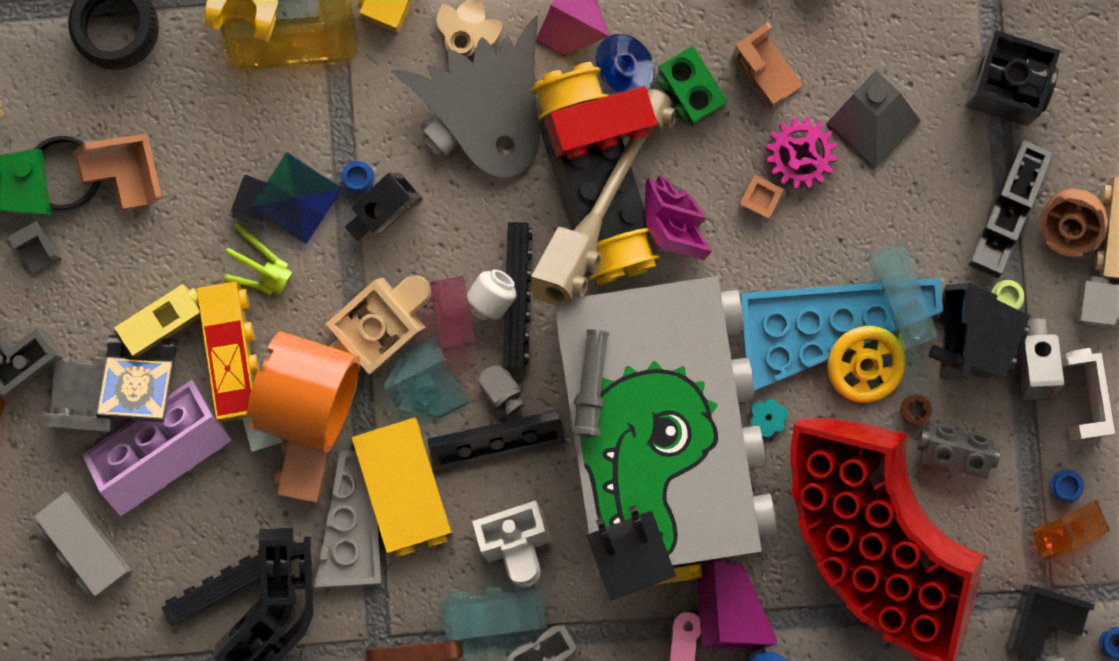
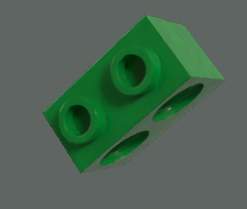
M693 45L659 65L658 72L660 75L656 79L664 93L668 94L671 92L677 101V104L673 106L682 122L688 120L693 127L726 107L728 101ZM678 66L686 67L690 72V78L683 82L677 81L672 76V70ZM695 94L703 95L707 99L708 105L702 110H696L689 103L690 97Z

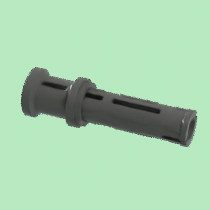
M587 329L580 395H576L573 404L576 405V417L574 427L570 428V434L601 437L602 432L598 430L600 411L605 407L604 398L600 397L609 332L600 330L599 341L596 345V330Z

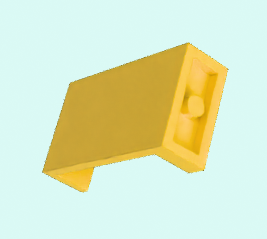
M416 417L351 437L386 552L395 551L396 557L415 552L414 545L427 541L428 547L447 542L446 535L453 533L447 520L421 436V428Z

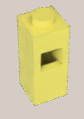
M182 284L114 327L131 355L138 358L160 344L162 339L171 337L201 318L197 291L195 288L189 290Z

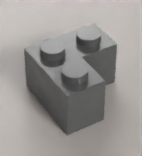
M0 329V394L2 396L13 397L51 368L55 362L64 358L44 331L35 329L13 346Z

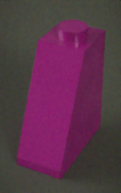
M724 557L711 559L709 564L702 566L703 577L697 578L702 648L758 651L777 645L775 633L743 564L730 563L729 558Z

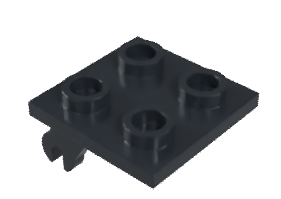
M636 505L629 507L632 518L605 527L603 518L597 519L596 523L599 530L586 535L610 601L676 577L652 510L639 515Z

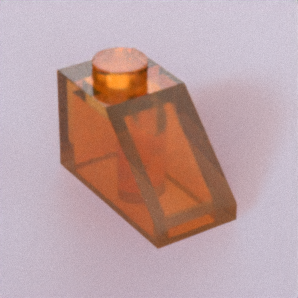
M1094 500L1046 521L1032 529L1031 532L1037 548L1040 550L1044 561L1080 548L1110 531V528L1097 500Z

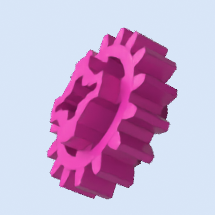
M793 117L791 127L782 122L779 125L781 134L772 132L770 135L775 144H767L765 150L773 153L772 156L765 160L766 164H775L771 175L774 176L780 173L783 176L780 182L782 185L788 180L793 181L792 186L795 190L800 182H804L806 189H811L813 179L817 183L822 184L824 182L822 172L831 175L833 169L828 163H835L838 159L837 156L830 154V151L838 147L837 143L828 142L832 132L822 133L820 131L822 122L817 123L815 127L811 126L810 117H806L803 124H799L797 118ZM796 132L807 133L803 138L794 139L791 136L788 137ZM817 139L823 148V158L816 151L815 142ZM804 146L808 149L806 155L809 159L803 157L801 161L795 158L797 152L793 148L799 150ZM780 148L787 155L788 164L786 167L780 159ZM808 167L811 170H815L806 175L795 174L798 169Z

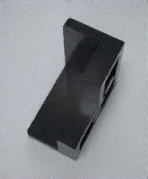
M1024 584L1006 648L1040 658L1049 626L1082 636L1089 610L1094 611L1095 604L1037 586Z

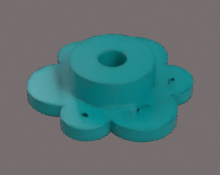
M768 399L765 403L756 402L753 404L751 411L754 417L751 418L750 423L752 426H760L763 437H770L775 431L781 432L784 430L785 424L783 421L788 417V411L784 406H777V402L774 399ZM767 414L771 415L770 421L765 418Z

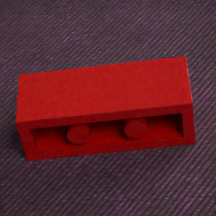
M646 86L554 111L544 119L556 158L567 155L568 160L586 155V149L598 146L599 151L619 145V139L629 137L631 142L650 136L649 131L658 124Z

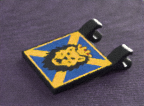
M109 335L106 362L96 412L97 418L164 422L173 365L177 354L175 339H162L160 360L122 358L124 345L119 335Z

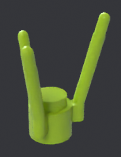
M236 223L234 228L274 264L267 262L264 267L244 255L227 248L225 250L227 255L261 273L258 279L264 283L226 274L224 279L230 282L236 281L240 285L261 290L270 296L273 291L281 295L293 273L287 269L288 263L279 259L239 223Z

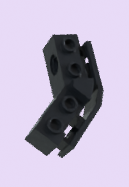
M293 528L259 529L261 598L215 645L214 659L216 661H281L306 635L313 617L311 537H304V542L294 543ZM294 555H299L300 577L292 575L291 557H294ZM296 589H305L306 602L300 618L282 637L285 633V623L289 619L294 604H296ZM270 643L269 647H271V649L267 653L263 652L257 659H255Z

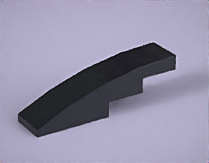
M1022 140L968 264L969 266L998 279L1000 278L1012 248L1018 240L1027 214L1033 206L1053 152Z

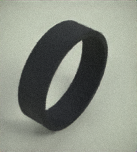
M55 136L42 141L34 149H41L43 152L47 147L56 143L71 142L80 146L84 143L69 136ZM101 181L92 182L88 192L79 200L64 205L50 203V208L65 211L77 209L85 205L96 194Z

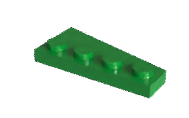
M41 149L0 155V211L51 215L43 152Z

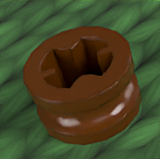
M910 395L901 403L900 412L906 422L920 425L928 421L932 408L930 402L925 397ZM915 400H919L921 402L920 407L925 412L922 417L917 415L915 420L910 418L911 411L907 410L910 402L915 405Z

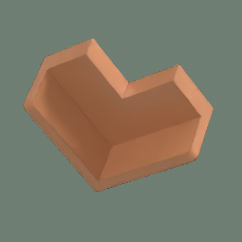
M767 22L736 44L732 57L770 109H772L800 89L802 83L768 38L772 27Z
M147 133L88 142L73 151L80 184L112 179L119 211L148 207L162 198Z

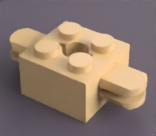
M415 275L405 278L393 289L383 277L374 280L326 323L338 338L329 347L359 356L360 365L369 375L378 371L427 328L415 313L432 296L429 282L425 278Z

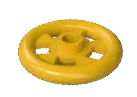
M876 326L857 327L842 335L832 347L827 364L828 376L834 389L844 398L858 403L875 402L888 396L899 385L905 372L906 358L900 341L888 330ZM865 339L878 340L876 349L863 348ZM848 348L856 351L852 355L850 363L842 361L843 355ZM891 353L892 366L883 367L881 356ZM864 359L871 360L868 367L861 368V362ZM849 372H852L859 379L853 386H850L844 380V377ZM880 375L883 383L870 389L867 381L873 380Z

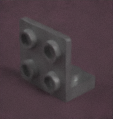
M55 362L50 413L43 414L42 426L116 433L117 419L97 418L96 416L105 365Z

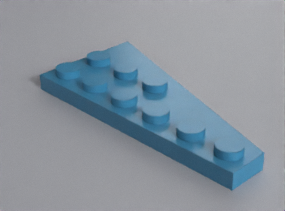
M940 278L740 293L744 321L745 358L748 357L750 361L754 391L827 361L836 341L854 328L876 326L893 333L943 311ZM865 339L864 345L874 341V339Z

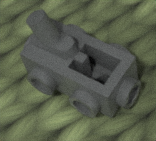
M928 425L927 430L922 429L919 434L917 449L921 450L922 463L924 465L916 473L923 481H927L938 468L945 472L952 470L987 479L991 467L996 468L999 463L1001 450L994 448L993 440H989L984 435L957 432L955 429L945 425Z

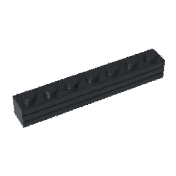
M508 222L506 274L514 281L516 299L505 313L503 368L524 369V364L528 365L529 352H525V344H529V331H526V323H530V311H526V302L531 301V290H527V282H531V269H528V261H532V249L528 248V240L533 239V228H529V223Z
M257 550L258 555L252 558L248 555L239 560L240 565L234 568L230 565L220 571L222 575L216 578L212 575L201 581L203 583L202 586L198 588L192 586L184 590L185 595L177 599L176 596H173L166 600V605L162 607V610L170 625L174 626L258 580L260 578L259 550ZM294 555V557H291V561L298 558L299 555Z

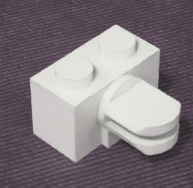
M537 501L472 521L480 551L488 563L503 558L508 576L517 586L528 587L537 582L540 578L541 570L535 548L552 542L544 513Z

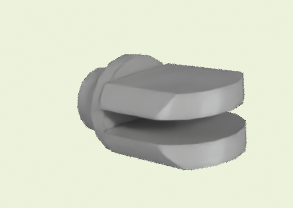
M491 366L484 370L480 376L479 383L491 404L497 410L506 407L504 411L508 416L519 411L524 406L522 400L517 399L521 395V390L510 373L501 366Z

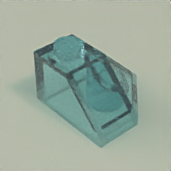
M434 335L404 350L384 384V388L398 412L410 414L411 410L426 412L428 417L441 418L469 404Z

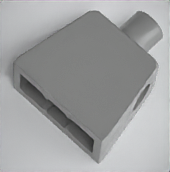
M1031 319L1027 323L1030 326L1029 333L1025 341L1018 345L1021 400L1054 399L1064 386L1059 338L1055 334L1047 335L1045 319Z

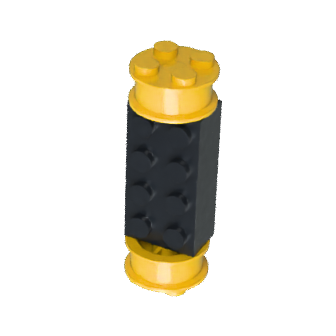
M592 62L579 64L573 67V71L562 74L561 70L542 75L543 80L534 83V86L530 89L532 95H537L542 114L538 116L539 121H541L538 125L571 230H574L590 214L625 149L623 139H619V145L599 151L598 146L586 149V155L568 160L567 155L556 158L544 119L551 112L608 96V94H602L597 75L601 72L600 68L593 67ZM631 166L602 219V226L597 241V252L601 253V261L598 270L589 277L590 281H596L597 286L616 281V278L624 276L625 272H627L628 277L647 272V269L655 267V262L660 259L659 255H653L647 236L651 232L646 226L645 209Z

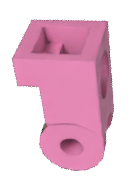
M683 612L674 619L669 661H695L696 640L701 634L700 617L695 613Z

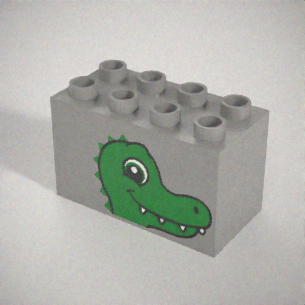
M714 276L590 295L582 298L577 297L572 298L566 306L554 305L572 427H574L576 417V405L573 404L576 395H580L587 338L586 331L587 329L596 330V345L599 341L600 330L609 332L600 397L604 398L605 407L600 411L598 430L602 432L601 437L574 435L588 533L599 530L596 523L597 519L603 518L605 527L632 518L629 507L636 505L639 515L652 510L672 565L762 552L760 537L776 535L777 531L771 495L753 496L749 469L766 466L760 426L742 428L738 403L747 402L755 398L749 358L731 360L728 336L740 335V331L744 330L738 289L721 292L719 278ZM592 553L595 576L601 577L600 571L598 569L597 563Z

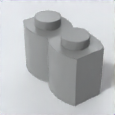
M556 625L544 631L536 642H528L518 646L510 653L506 661H563L574 652L577 645L565 625Z

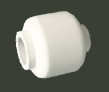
M500 270L482 272L467 292V301L471 306L473 315L481 320H488V318L493 320L501 319L516 299L515 284L512 278Z

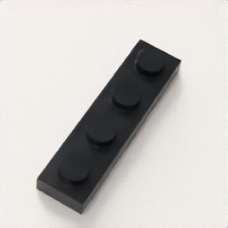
M558 410L427 439L435 472L565 443Z

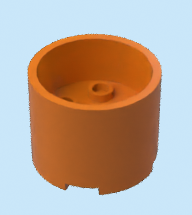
M279 331L267 348V352L272 353L271 357L268 356L264 361L261 372L257 371L252 386L247 417L252 418L253 421L250 422L249 427L328 453L336 443L347 419L358 383L360 358L359 356Z

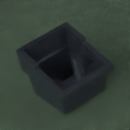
M970 282L946 284L943 290V311L940 317V324L945 325L943 346L941 348L933 345L928 357L941 362L939 377L944 380H968L970 373L982 378L1005 379L1006 374L1009 375L1016 365L1017 357L1014 355L1019 343L1022 344L1029 333L1030 326L1027 323L1030 316L997 300V294Z

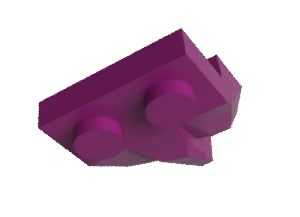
M659 175L656 181L648 178L645 186L646 226L653 236V243L665 252L671 251L684 257L705 260L712 250L698 229L706 220V217L697 202L684 189H680L678 193L669 180Z

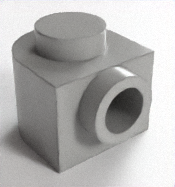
M435 113L420 125V128L428 136L424 142L436 155L443 152L447 156L459 145L458 141Z

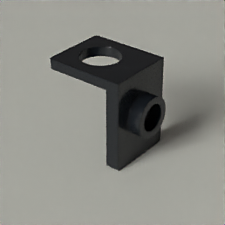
M244 175L229 217L263 228L264 223L262 222L265 216L251 208L267 182Z

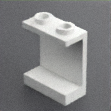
M1091 348L1065 353V359L1061 360L1062 368L1084 364L1093 423L1068 427L1069 441L1115 434L1102 353L1092 354Z

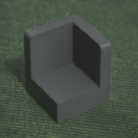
M38 221L8 236L13 248L20 252L31 273L35 274L62 259L46 228Z

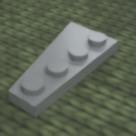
M340 451L314 587L382 583L377 519L356 451Z

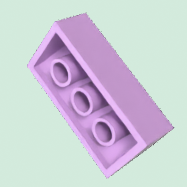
M192 379L168 396L164 422L131 420L118 429L116 433H112L84 452L82 456L99 492L115 511L122 516L157 491L165 488L167 484L186 471L191 470L208 456L219 451L232 440L223 423L216 420L215 411Z

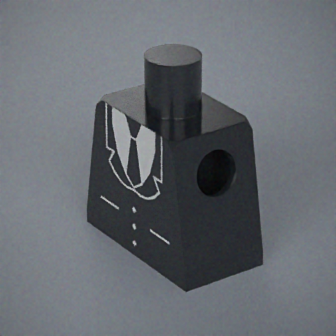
M389 172L353 205L352 210L357 216L345 228L357 241L363 238L369 231L372 233H382L419 202L422 197L401 173ZM376 205H378L380 208V214L378 217L374 213Z

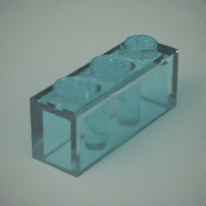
M904 242L872 253L868 259L902 350L904 351L939 338Z
M515 584L516 591L502 592L501 586L481 588L482 595L469 596L468 590L448 592L449 599L441 600L446 641L547 628L543 588H535V584L528 587H521Z

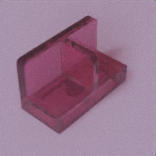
M459 276L430 282L442 348L447 350L454 346L475 343L464 277Z

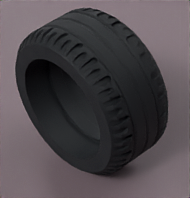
M74 0L68 17L70 38L76 49L91 63L104 69L121 70L138 64L152 51L158 38L159 21L156 10L150 0H127L139 11L141 19L140 28L137 36L128 46L116 51L100 50L92 44L87 32L90 15L97 6L108 0Z

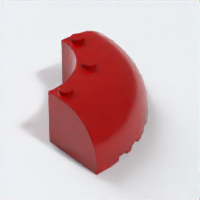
M807 418L794 423L790 448V467H792L793 483L791 487L792 496L795 499L800 530L817 561L816 565L824 579L847 603V608L864 624H869L881 634L882 638L886 641L897 644L909 651L911 655L923 661H956L973 610L985 554L970 550L950 539L932 523L922 510L914 495L907 473L906 443L908 434L869 424L831 418Z

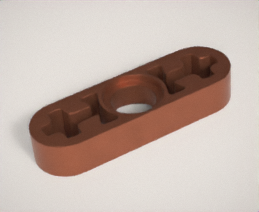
M462 640L366 649L365 657L366 661H434L463 657Z

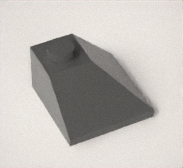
M875 70L827 122V125L875 169L921 120L902 94Z

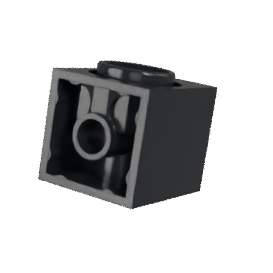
M995 30L983 45L964 107L1029 126L1042 112H1045L1051 100L1059 69L1056 67L1061 50Z

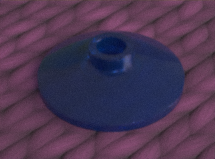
M612 34L600 42L595 54L596 67L600 68L599 74L610 88L621 93L642 86H646V89H648L652 85L655 77L654 61L648 49L639 40L626 34Z

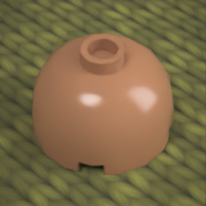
M1076 188L1062 190L1052 196L1043 208L1039 220L1040 234L1042 232L1047 240L1046 244L1053 251L1064 256L1080 257L1085 252H1089L1092 249L1095 251L1099 248L1106 235L1108 216L1105 206L1094 194Z

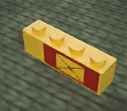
M236 281L197 288L216 420L223 423L249 418L247 417L249 398L257 371H260L257 355L251 354L250 342L255 341L252 322L246 321L245 309H250L247 289L242 290L241 285Z

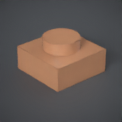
M754 175L739 206L769 220L784 189Z

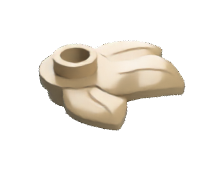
M466 0L459 6L457 11L449 5L442 4L436 17L437 27L445 36L444 44L446 51L448 52L450 49L457 51L466 58L474 54L480 38H485L490 45L495 43L502 31V22L492 19L485 20V10L481 0ZM458 38H465L467 45L460 49L455 46V41Z

